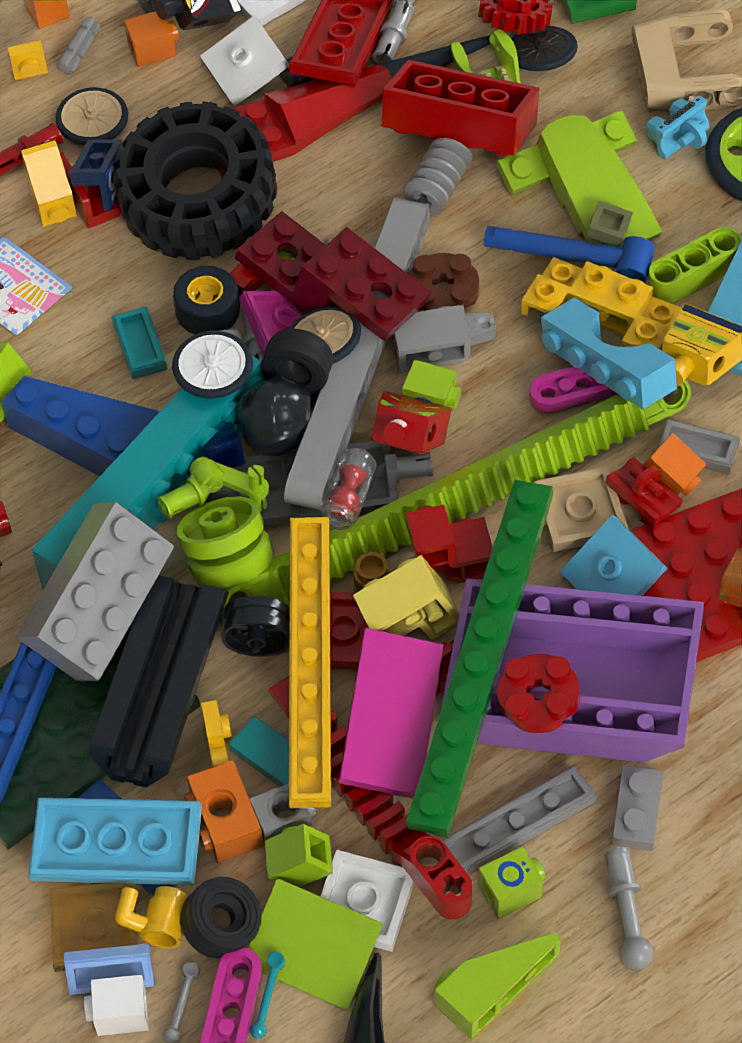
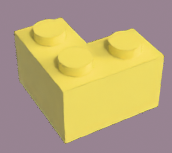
M422 555L402 562L396 570L381 579H374L368 582L362 590L353 595L369 629L404 636L419 627L432 641L458 624L460 610L446 583Z

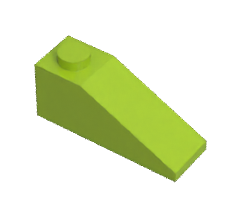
M554 932L466 960L455 971L452 968L448 969L439 977L435 984V1007L472 1040L560 955L561 937Z

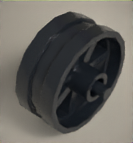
M246 596L229 602L223 609L221 634L223 644L238 654L252 657L273 656L288 650L290 647V607L278 599L265 596Z

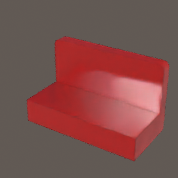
M61 152L60 156L72 191L74 204L87 228L89 229L120 217V209L116 201L111 211L103 210L100 185H72L70 171L73 166L69 164L66 156Z

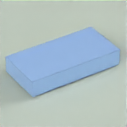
M149 944L64 952L69 995L91 993V980L142 975L145 987L154 986V973Z

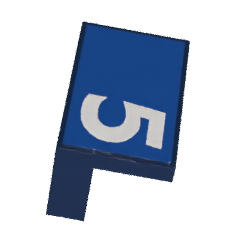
M88 140L70 171L72 185H100L104 211H111L117 199L113 173L116 170L114 165L116 155L120 149L124 150L122 140Z

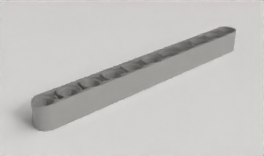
M395 197L376 243L375 249L407 274H409V271L414 266V261L418 256L430 220L431 205ZM371 291L378 299H388V296L382 291ZM361 323V336L358 344L345 358L332 364L327 383L320 391L287 478L284 492L285 503L321 511L326 507L386 341L384 342Z

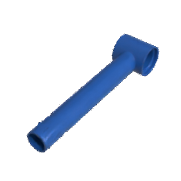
M489 225L484 236L485 247L512 250L514 252L550 258L555 257L581 263L588 261L599 266L616 268V273L631 279L641 280L644 283L647 281L649 267L655 252V245L651 241L637 236L625 238L622 247L520 230L515 231Z

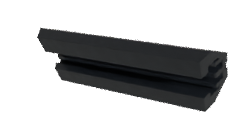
M158 575L134 618L90 743V757L111 780L123 783L126 781L134 783L136 786L147 788L169 774L229 591L226 589L203 585L202 588L191 584L184 585L173 578Z

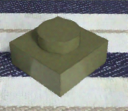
M599 201L586 236L621 247L633 212Z

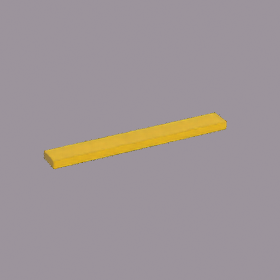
M329 517L290 518V808L331 807Z

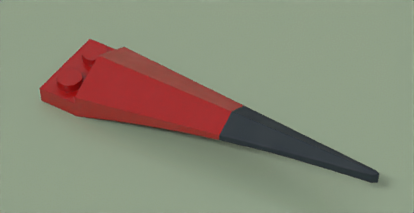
M490 35L461 42L460 44L463 46L466 55H469L490 45ZM451 45L365 67L356 86L319 79L264 94V99L234 108V110L239 111L240 117L246 116L257 125V129L265 135L274 162L295 155L340 124L382 100L383 88L407 60L441 67L454 62L450 50Z

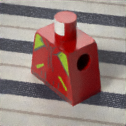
M384 390L378 403L371 440L417 453L427 452L445 443L452 408ZM433 425V429H432V433H431V432H429V430H430L431 426Z

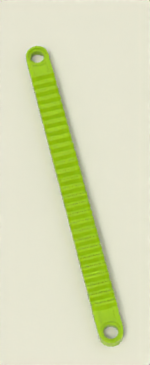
M685 380L681 385L677 386V393L672 400L665 402L661 398L645 409H641L617 394L330 531V581L332 578H343L344 573L347 571L354 572L358 558L365 553L376 552L385 557V553L388 551L397 552L399 546L411 545L406 517L407 512L415 511L423 506L445 505L449 524H452V521L455 519L461 520L466 518L467 513H478L480 507H490L494 500H505V496L511 492L514 480L534 482L545 479V476L548 474L556 475L559 469L571 468V463H581L586 456H596L598 450L610 449V444L613 443L621 444L623 443V438H633L636 436L637 431H648L650 425L685 408L690 400L691 387L689 383ZM290 551L275 557L269 567L257 577L243 584L225 588L229 591L225 606L228 604L230 596L238 591L245 592L246 596H265L289 604Z

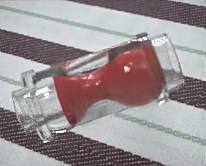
M346 449L340 454L321 505L322 517H329V524L332 528L339 530L348 529L359 517L377 467L375 459L364 449ZM339 479L342 481L341 486H337ZM357 487H361L359 494L356 492Z

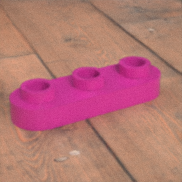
M571 366L536 377L530 385L529 399L531 405L536 410L544 413H553L614 396L618 393L604 384L598 383L593 377L582 370ZM580 386H585V387H588V388H586V389H579L578 387H580Z
M242 948L235 952L225 953L221 957L200 1043L247 1042L262 977L260 959L252 950ZM239 969L248 971V974L243 978H236L234 976V973ZM230 1008L239 1010L238 1015L233 1018L226 1017L224 1013Z

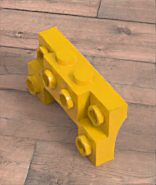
M553 257L543 275L537 274L522 298L521 314L528 316L533 308L549 313L575 297L599 312L600 328L624 337L621 347H634L650 343L662 351L663 339L680 312L681 307L653 297L652 286L645 284L641 280L631 279L616 273L608 267L598 266L586 261L583 268Z

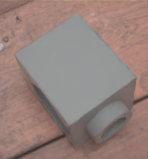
M289 783L249 798L262 829L264 845L265 840L281 834V831L285 828L301 824L312 827L311 817L316 816L315 808H290ZM285 810L294 813L288 818L276 816L279 812Z

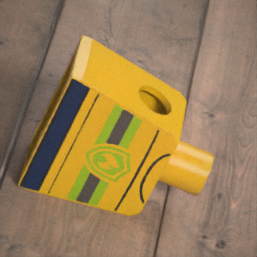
M685 303L666 333L662 343V351L675 358L677 386L681 385L686 379L703 386L710 385L742 360V326Z

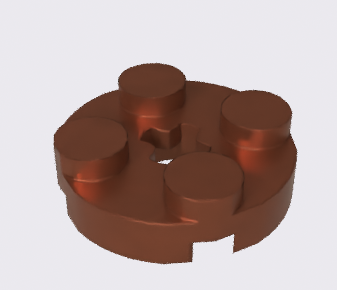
M436 253L421 255L415 259L414 266L409 271L411 277L432 292L429 301L421 307L424 311L437 309L442 306L464 305L465 310L472 302L474 305L479 297V275L472 266L471 259L465 254ZM439 282L450 283L447 286V290H440L439 285L435 284Z

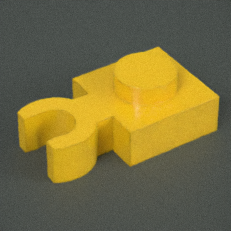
M217 700L202 702L201 706L212 765L215 767L228 762L224 738L232 737L228 713L219 714Z

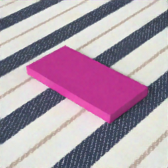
M365 628L362 636L338 783L414 798L427 757L444 644Z

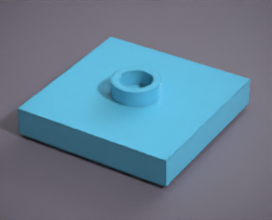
M611 515L562 568L560 573L577 590L643 596L668 568L617 517Z

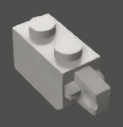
M464 305L442 306L437 309L416 312L392 335L399 373L410 371L414 360L437 366L464 363L470 356V346L496 339V326L492 313L465 314Z

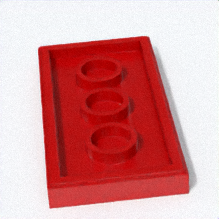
M321 0L289 63V73L356 86L380 36V29L387 21L392 10V0Z

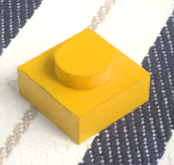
M41 40L7 47L15 80L48 73Z

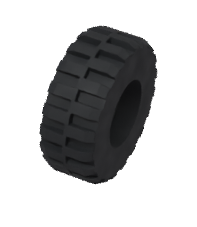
M203 101L202 104L183 102L180 103V106L170 109L168 106L162 108L153 117L143 119L137 125L136 131H131L122 143L124 150L120 149L116 155L114 162L116 170L113 173V182L123 218L126 219L128 228L135 237L141 238L142 243L152 250H162L163 255L173 258L182 256L186 257L187 260H200V257L211 256V258L222 256L225 251L238 249L249 236L252 237L263 227L262 221H266L273 211V201L277 197V183L268 141L250 118L246 116L240 117L239 111L224 106L222 108L218 107L216 103ZM211 167L219 170L220 167L226 171L224 177L217 185L202 193L184 195L166 189L169 182L176 175L191 168Z

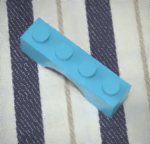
M575 297L541 317L542 342L548 351L560 356L573 367L582 370L593 377L598 383L604 384L618 393L623 399L629 400L641 409L647 408L677 389L675 358L650 343L634 347H618L602 342L599 312Z

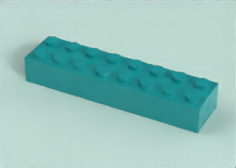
M252 356L253 367L250 377L240 389L228 396L213 399L201 398L181 388L32 549L42 590H44L93 504L117 502L153 530L159 523H164L168 520L159 508L157 497L185 485L186 479L191 476L190 466L196 459L208 457L219 463L221 455L230 445H235L241 439L243 432L237 415L238 402L248 388L264 381L261 360Z

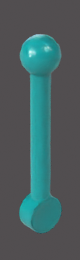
M273 952L267 958L270 971L257 1020L250 1027V1033L256 1039L264 1037L267 1033L264 1023L278 970H281L286 963L284 956L279 952Z

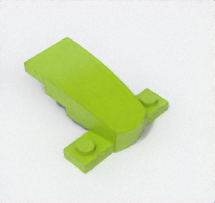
M622 110L593 122L585 115H570L558 118L545 127L536 145L519 151L514 156L510 155L502 158L496 163V167L510 196L551 180L561 208H567L578 236L583 234L588 242L611 245L586 236L599 201L633 212L624 239L630 236H637L651 241L660 237L663 233L643 194L616 154L619 151L634 146L637 142Z

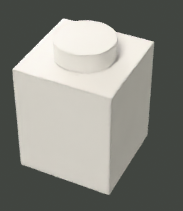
M142 975L91 980L92 995L84 996L85 1017L87 1022L93 1021L98 1036L149 1031L147 991Z

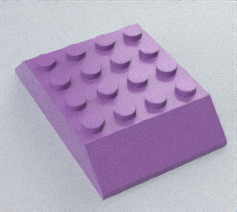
M466 579L441 710L483 580ZM526 584L478 742L485 745L646 762L684 748L704 602ZM531 654H548L561 656L569 661L571 669L578 678L580 703L575 714L572 716L571 713L566 720L562 721L563 726L547 733H529L517 728L515 722L511 721L508 717L506 719L502 714L498 702L497 687L499 679L505 671V665L513 658H522ZM535 687L529 693L534 695L535 700H541L543 694L550 693V691L543 687Z

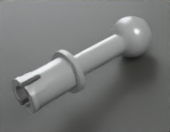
M629 848L612 849L607 851L604 857L611 886L607 890L608 896L617 897L625 941L620 948V958L627 968L642 970L650 965L654 952L649 941L642 937L634 894L641 890V886L636 883Z

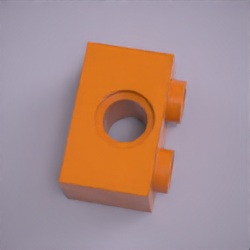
M233 760L187 776L190 792L184 794L185 801H200L202 804L201 823L203 827H200L199 837L205 852L213 850L217 863H221L264 847L261 826ZM220 809L231 811L223 817L213 815L214 812Z

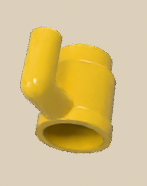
M129 887L122 888L115 914L116 923L122 927L139 932L141 939L150 945L167 949L180 946L183 936L181 911L188 897L187 894L175 887H157L154 897L150 898L146 916L133 912L138 891Z

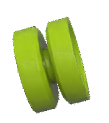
M236 496L210 501L187 514L177 526L178 540L183 552L188 556V566L192 577L199 586L207 585L225 589L243 584L261 574L273 561L274 549L268 533L263 529L264 521L259 507L252 499Z

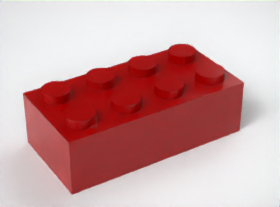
M407 60L383 88L381 127L393 129L400 134L413 133L426 136L432 141L438 138H450L462 143L467 148L485 149L499 156H514L537 124L540 88Z

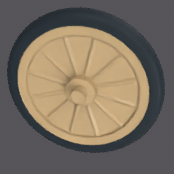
M99 87L84 88L71 93L60 103L56 111V125L60 133L69 141L79 145H85L88 140H113L123 131L128 121V108L125 101L115 92Z
M322 307L312 310L297 319L289 328L306 330L322 338L332 351L333 363L340 361L350 354L358 344L361 336V325L358 318L348 314L340 307Z

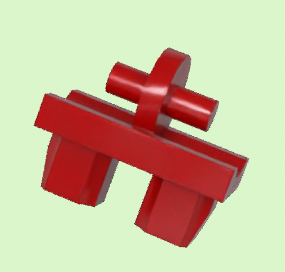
M634 456L619 470L611 472L606 476L605 483L617 493L620 503L622 505H631L641 514L640 521L645 525L651 523L655 526L681 507L682 499L659 479L661 471L654 465L646 468Z

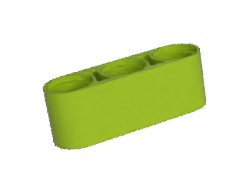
M720 227L655 260L649 267L647 285L653 287L652 296L674 304L725 277L741 243L739 233L729 227Z

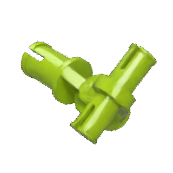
M200 457L191 464L189 469L191 476L186 479L185 485L157 497L159 508L168 520L194 505H204L209 493L219 491L222 486L249 496L258 505L259 510L262 511L261 506L263 509L267 507L266 496L269 493V484L264 479V468L260 465H253V469L249 467L248 474L216 463L208 457Z

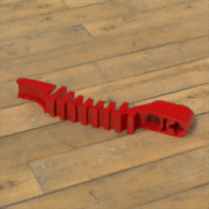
M289 676L271 686L269 693L289 718ZM331 710V781L335 785V791L340 797L344 796L348 808L351 812L355 811L357 813V819L362 826L366 825L368 827V833L373 840L377 839L380 842V848L385 855L392 854V863L406 870L442 917L450 920L464 917L472 906V880L447 846L439 838L425 832L408 829L406 822L408 814L405 815V808L399 800L393 804V794L338 783L347 728L343 725L337 729L338 718ZM431 857L436 859L438 863L433 866H424L419 861L423 858Z

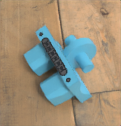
M698 96L689 102L680 97L672 103L669 109L670 118L664 120L661 117L655 116L647 122V135L657 143L658 156L666 160L681 147L684 148L688 144L693 148L699 149L707 143L705 132L710 128L705 114L707 99Z

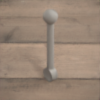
M187 962L183 966L184 982L170 1028L166 1029L163 1033V1039L166 1043H177L180 1039L178 1027L192 981L198 978L200 973L199 966L195 962Z

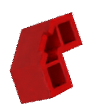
M445 505L423 506L415 511L406 513L408 532L415 558L422 555L434 571L445 573L447 580L459 584L466 582V579L477 580L484 578L493 549L485 517L476 519L464 518L456 523L449 524Z

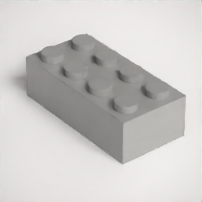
M117 502L93 504L16 638L76 681H99L175 546Z

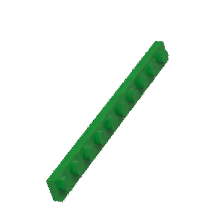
M514 480L406 820L408 829L444 837L449 836L553 498L552 486Z

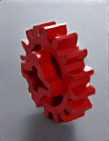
M480 0L478 17L483 18V23H492L491 28L501 29L504 32L512 31L518 35L527 34L528 32L535 33V28L545 30V25L550 26L553 4L548 3V0Z

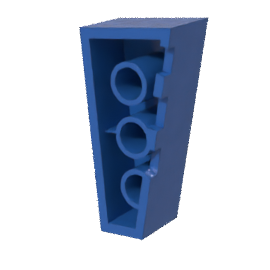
M23 376L2 401L8 428L98 476L103 474L160 412Z

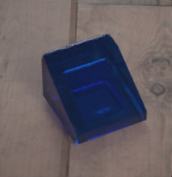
M231 421L226 423L203 446L204 456L216 463L232 469L246 464L240 436Z

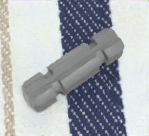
M86 17L82 21L77 33L74 34L65 49L64 55L57 62L59 70L64 71L67 75H71L77 69L80 60L83 59L92 44L94 36L101 29L99 22L95 21L92 17Z

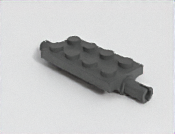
M379 442L348 444L326 507L321 511L285 503L284 501L287 478L298 451H290L279 456L257 455L238 458L240 471L248 474L249 467L253 469V465H260L264 468V479L269 484V493L266 496L267 507L263 509L261 506L262 511H260L264 521L263 527L290 524V518L329 517V519L366 515L398 499L396 483H399V479L433 476L430 452L396 457V453L392 454L390 452V445ZM348 465L357 466L364 471L365 478L357 483L354 488L353 495L356 502L353 511L347 516H338L333 513L330 503L334 493L341 490L344 485L345 479L342 471ZM222 486L219 491L209 493L205 504L225 497H250Z

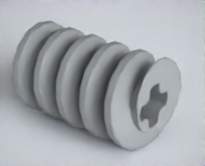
M450 138L434 140L404 187L405 199L428 203L431 205L430 216L440 215L443 211L441 207L447 204L449 201L448 197L455 191L454 187L461 181L460 177L467 171L466 167L473 161L469 149L462 143Z

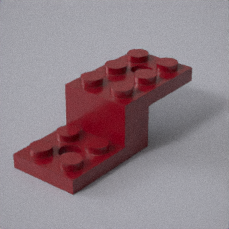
M283 211L278 213L241 245L234 257L305 314L322 307L339 306L348 314L357 317L362 325L384 342L429 301L432 293L348 227L326 245ZM288 252L294 259L285 260L277 253ZM371 291H382L388 296V299H378Z

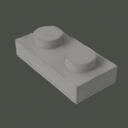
M623 765L612 845L653 851L663 778L662 770Z

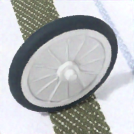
M205 331L191 336L179 346L172 362L173 375L180 387L194 396L208 399L221 398L236 392L246 383L253 367V359L248 346L237 336L223 331Z

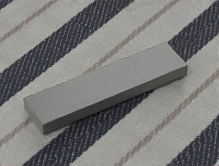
M572 766L441 841L470 875L479 870V867L502 857L595 804L597 796L577 768Z

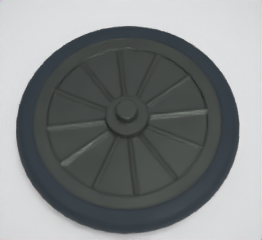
M545 26V30L535 28V33L515 34L511 38L516 48L519 68L528 71H547L561 67L575 56L578 48L577 40L572 33L555 26Z

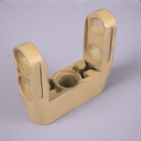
M714 9L666 14L632 26V47L646 108L669 111L672 103L680 97L691 102L698 96L690 95L699 91H706L705 94L701 95V97L707 99L705 110L730 108L742 104V77L729 73L680 78L674 47L718 43L728 37L733 30L731 16L728 11ZM716 23L725 24L721 28L710 29V27ZM681 27H692L690 30L686 32H675L677 29ZM740 88L734 93H725L728 89Z

